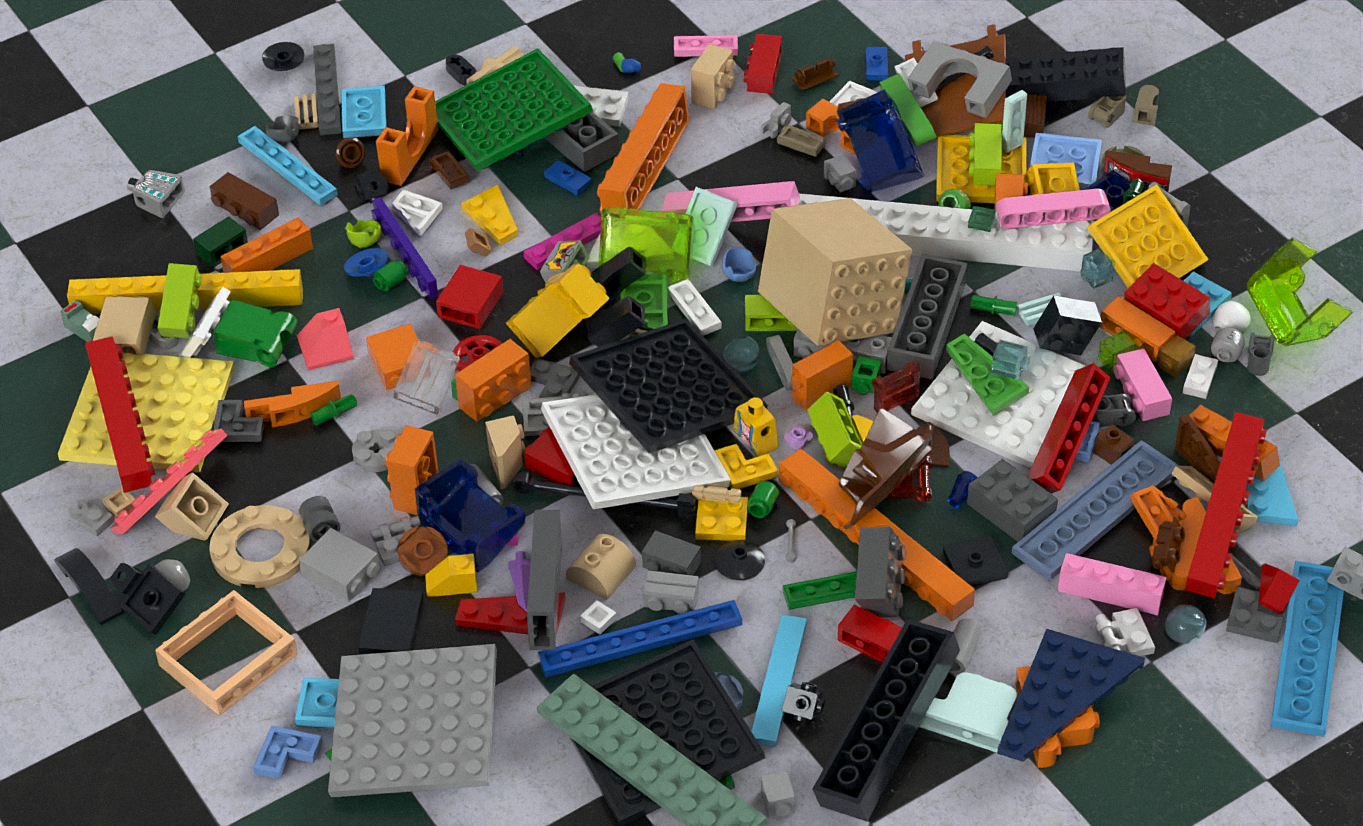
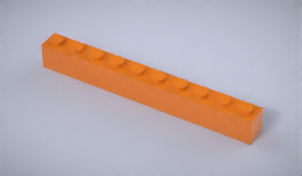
M800 448L779 463L780 482L793 490L801 500L809 503L818 514L826 517L835 528L843 531L852 542H856L859 545L860 527L890 526L894 533L899 536L901 543L906 547V559L902 560V569L905 574L904 585L911 587L922 600L928 601L936 608L939 614L945 615L949 620L954 621L974 606L975 589L875 508L854 526L846 530L843 526L852 519L857 505L839 486L840 480Z

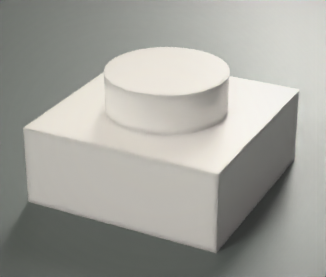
M595 601L580 616L581 623L598 634H602L617 619L616 612L599 601Z

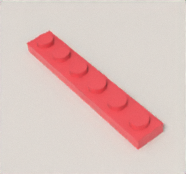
M222 428L214 431L210 429L200 437L202 442L197 447L193 445L183 453L185 458L180 463L176 461L166 469L168 474L163 479L159 477L149 485L151 490L145 496L140 494L132 501L133 507L128 512L124 510L114 518L116 523L111 527V530L116 535H120L133 526L228 436Z

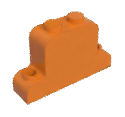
M1198 497L1186 500L1183 504L1182 512L1178 513L1179 523L1185 530V539L1180 545V561L1176 563L1174 573H1171L1168 566H1163L1160 569L1161 575L1167 577L1166 581L1168 580L1171 587L1176 590H1185L1188 573L1206 514ZM1159 529L1155 531L1153 544L1149 547L1151 557L1153 556L1155 546H1164V544H1157L1156 542ZM1231 558L1229 569L1223 568L1222 574L1226 575L1223 590L1217 589L1223 594L1235 592L1236 587H1240L1242 576Z
M1031 666L1017 667L1015 685L1018 696ZM1093 705L1087 709L1084 715L1075 718L1074 722L1061 733H1056L1050 737L1043 747L1033 751L1037 768L1054 765L1057 755H1061V747L1085 745L1092 742L1095 728L1100 727L1098 712H1093Z

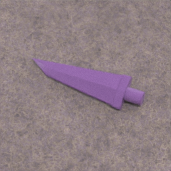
M517 551L515 553L516 560L509 561L508 566L518 605L527 612L531 560L526 559L524 551Z

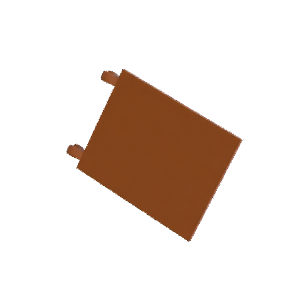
M995 24L987 26L988 38L950 45V47L966 50L971 54L978 52L988 45L992 50L990 53L994 54V58L990 60L1006 64L1005 34L998 35ZM921 40L912 42L913 53L905 55V61L914 58L918 64L926 52L921 46ZM966 73L941 88V90L938 91L936 89L935 92L938 100L921 107L933 127L936 137L973 130L975 123L1003 124L1006 90L987 118L967 112L964 97L977 78L972 74ZM906 130L902 138L903 144L912 142Z

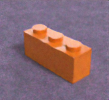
M1119 296L1101 311L1100 318L1102 324L1099 328L1134 350L1145 349L1150 360L1155 363L1158 361L1159 350L1175 336L1176 331Z

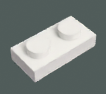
M1195 354L1183 387V393L1206 399L1217 369L1218 360Z

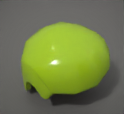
M359 219L354 226L348 222L345 228L351 243L359 248L374 245L382 236L381 226L377 221L373 220L363 221Z

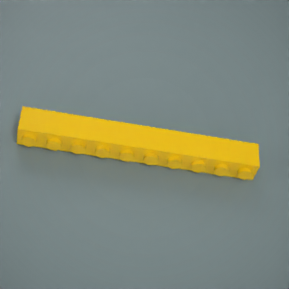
M300 269L202 274V287L198 288L197 291L199 306L198 309L194 310H206L222 287L231 291L226 299L229 303L232 299L258 307L302 305L303 285ZM167 275L69 280L68 302L71 304L73 301L78 300L82 303L85 310L92 315L101 314L106 297L143 296L149 298L157 312H160Z

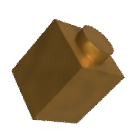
M1178 335L1174 336L1159 350L1157 367L1176 378L1192 364L1196 346Z

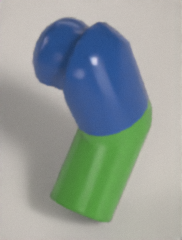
M622 53L614 54L613 60L622 73H637L641 70V63L635 59H625Z

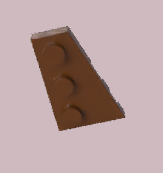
M1189 414L1180 416L1175 444L1176 452L1189 466H1192L1215 483L1220 461Z

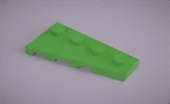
M966 334L947 344V353L993 416L1029 394L1028 385Z

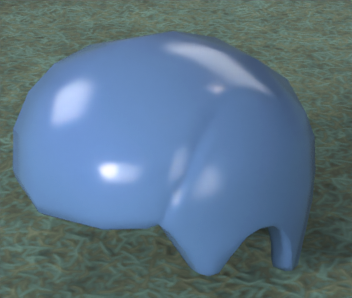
M732 247L726 250L722 260V270L727 278L735 282H745L755 274L757 263L752 259V252L742 247Z

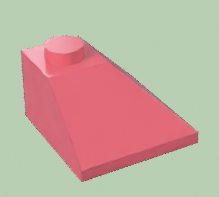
M340 308L317 313L297 335L308 370L354 359Z

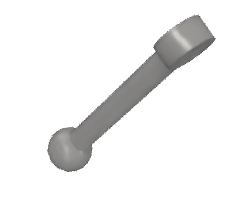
M789 519L786 522L789 528L786 560L792 563L796 560V554L793 552L796 522L793 519Z

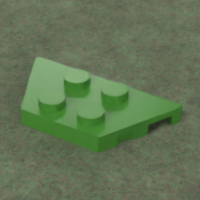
M666 265L659 266V271L649 275L646 272L644 276L621 292V300L629 295L645 307V324L641 327L649 330L668 325Z

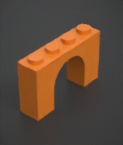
M414 86L405 98L407 114L406 132L385 127L376 140L381 176H385L388 183L402 186L439 131L433 90Z

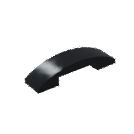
M75 548L54 559L65 577L70 578L84 597L90 611L100 625L124 614L99 571L81 550Z

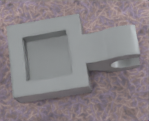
M785 102L779 105L771 113V119L762 124L761 133L764 134L766 131H770V138L773 139L786 125H789L792 118L791 105Z

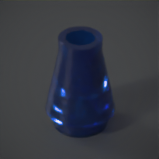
M963 471L962 474H958L950 496L947 498L948 503L955 508H959L968 499L969 484L978 477L969 471Z

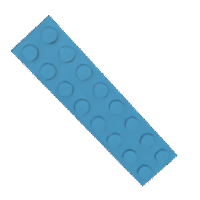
M1295 561L1293 577L1300 581L1288 603L1271 727L1321 737L1325 736L1344 590L1326 582L1333 567Z

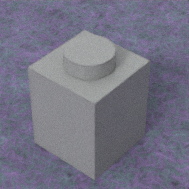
M787 771L761 776V794L768 818L775 816L783 817L790 813H795V795Z

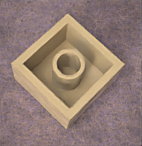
M712 44L706 47L691 68L692 103L715 109L720 102H723L727 91L732 89L735 83V77H733L735 61L733 60L732 50Z

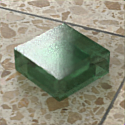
M973 206L968 220V228L990 232L995 220L996 210Z

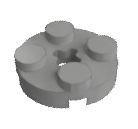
M392 430L359 432L352 446L354 462L357 465L363 466V470L368 472L388 470V467L385 465V458L387 453L391 452L395 446V432ZM380 449L379 453H374L373 450Z

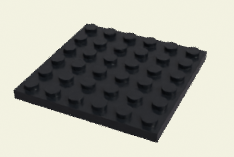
M687 319L570 356L569 364L649 454L734 424L736 408L748 402L751 398H760L763 401L764 407L766 409L768 407L765 401Z
M694 639L591 686L717 781L765 759L763 749ZM571 739L620 826H624L662 808Z

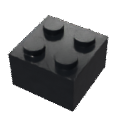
M1053 295L1033 330L1040 349L1082 355L1102 324V320L1095 302Z

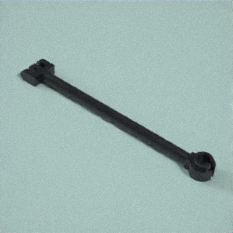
M526 471L519 472L513 481V488L519 493L525 494L530 491L539 490L586 497L581 486L538 481L536 478H532V475ZM679 493L677 500L659 498L633 503L678 510V517L694 518L696 516L695 496Z

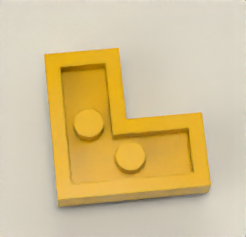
M737 444L715 450L717 457L731 479L730 487L733 489H741L778 477V469L769 453L746 460Z

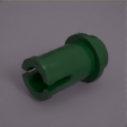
M1140 179L1131 180L1128 190L1123 194L1125 203L1141 194L1144 189V183Z

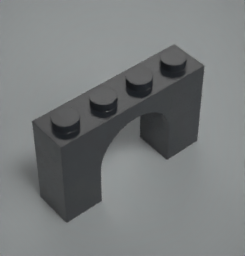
M631 246L591 272V278L606 289V295L610 298L588 318L587 339L598 347L620 341L645 324V307L629 295L614 305L619 294L646 273V258Z

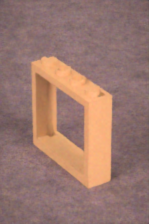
M235 590L223 599L221 598L210 609L202 612L198 618L181 628L177 634L163 642L155 650L159 666L219 716L298 655L295 638ZM237 614L272 642L273 645L216 690L212 691L176 660Z

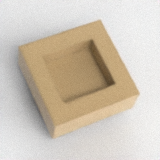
M120 487L104 497L102 501L104 506L116 517L124 510L128 512L133 507L131 503L135 498L129 492L124 493L123 487Z

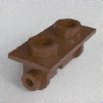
M827 57L817 62L816 68L810 65L798 69L795 76L791 77V80L804 91L838 77L839 74L833 69L835 66L834 59Z
M1173 517L1172 523L1164 521L1159 526L1156 542L1157 544H1164V546H1155L1151 560L1154 568L1162 569L1163 566H1168L1171 573H1174L1176 563L1180 561L1179 549L1181 542L1185 539V530L1181 527L1176 517Z

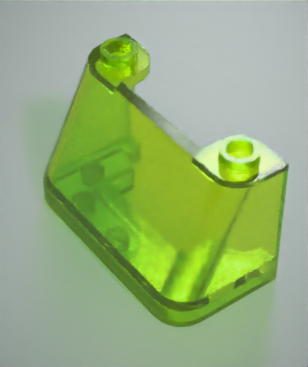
M613 207L604 208L601 217L598 267L631 246L646 258V272L666 273V276L671 278L672 282L677 283L687 279L690 280L695 234L694 217L683 213Z

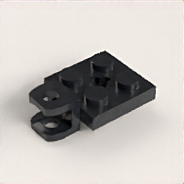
M120 563L110 577L111 583L120 592L126 594L119 606L150 633L157 635L186 595L185 592L155 566L150 564L142 571L126 563ZM122 572H125L126 577L121 581L120 575ZM150 596H156L155 602L150 605Z

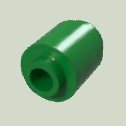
M400 260L391 261L374 272L373 282L379 290L388 291L405 280L408 270Z
M768 481L757 483L748 500V511L754 517L763 518L771 512L779 496V491L773 483Z

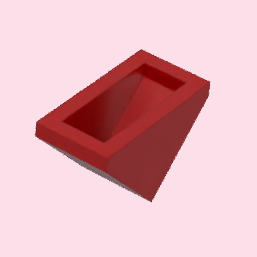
M1264 563L1261 567L1259 604L1280 615L1300 580L1277 567Z

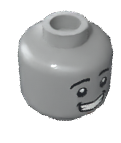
M1221 328L1215 334L1211 344V352L1214 357L1222 362H1234L1239 359L1242 353L1245 338L1235 328Z

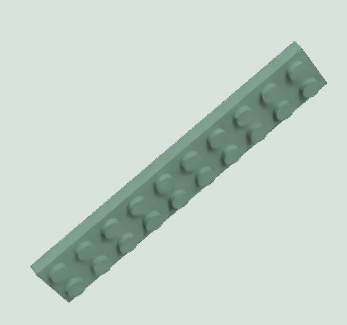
M574 673L537 706V711L541 716L630 782V784L651 800L655 801L684 825L765 826L767 824L766 816Z

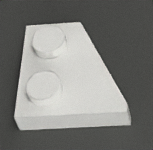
M402 190L393 201L392 208L417 235L422 236L441 212L442 203Z

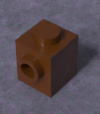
M1112 424L1106 430H1101L1096 435L1094 454L1112 465L1134 446L1135 439Z

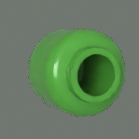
M950 189L941 194L938 206L970 209L971 202L965 192Z

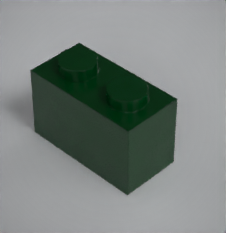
M229 216L193 238L196 255L212 268L222 263L220 256L248 243L246 229Z

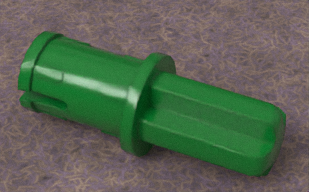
M973 295L970 307L990 311L992 314L1001 313L1015 316L1018 302L997 299V296L988 298Z
M349 394L334 402L328 401V405L310 412V417L313 423L318 426L334 417L337 419L340 414L356 407L357 400L353 394Z

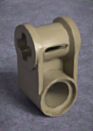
M1126 95L1101 97L1090 107L1088 118L1091 120L1096 119L1102 122L1104 127L1109 128L1125 112Z

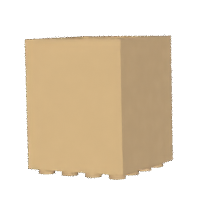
M851 198L772 209L758 292L817 346L832 344L838 340L843 342L894 333L899 319L912 248Z

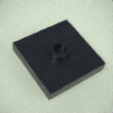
M991 535L943 547V554L950 569L972 587L1008 578V570Z

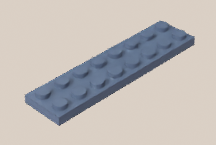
M1141 440L1012 547V554L1050 581L1060 573L1066 553L1080 556L1136 509L1129 498L1132 493L1152 485L1159 489L1174 477L1172 475L1174 467L1179 465Z

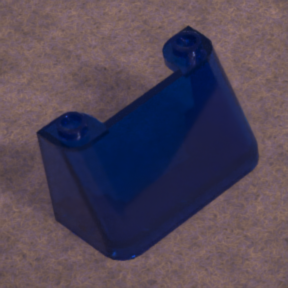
M885 89L837 111L839 119L836 120L841 132L845 131L849 135L862 168V177L859 180L864 190L872 193L924 177L923 169L894 99Z
M459 459L414 488L417 514L425 528H434L442 534L447 542V547L455 555L474 554L475 569L479 573L488 567L525 525L526 514L520 506H515L514 504H510L506 509L478 486V472L475 467Z

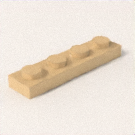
M1175 466L1172 475L1180 480L1179 484L1193 490L1196 493V497L1209 503L1214 483L1192 466ZM1241 505L1240 511H1243L1244 515L1241 526L1237 527H1242L1243 525L1254 526L1258 517Z

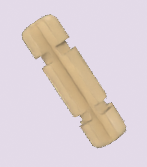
M694 485L692 495L698 500L706 498L708 501L717 502L729 500V503L737 504L741 500L740 489L731 488V490H728V488L714 486L704 488V485Z

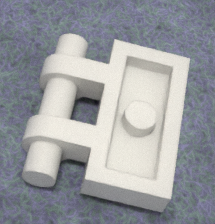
M1137 608L1113 613V622L1107 620L1105 614L1096 616L1097 630L1106 641L1105 646L1137 656L1154 654L1155 646ZM1118 633L1120 639L1115 638L1114 634Z

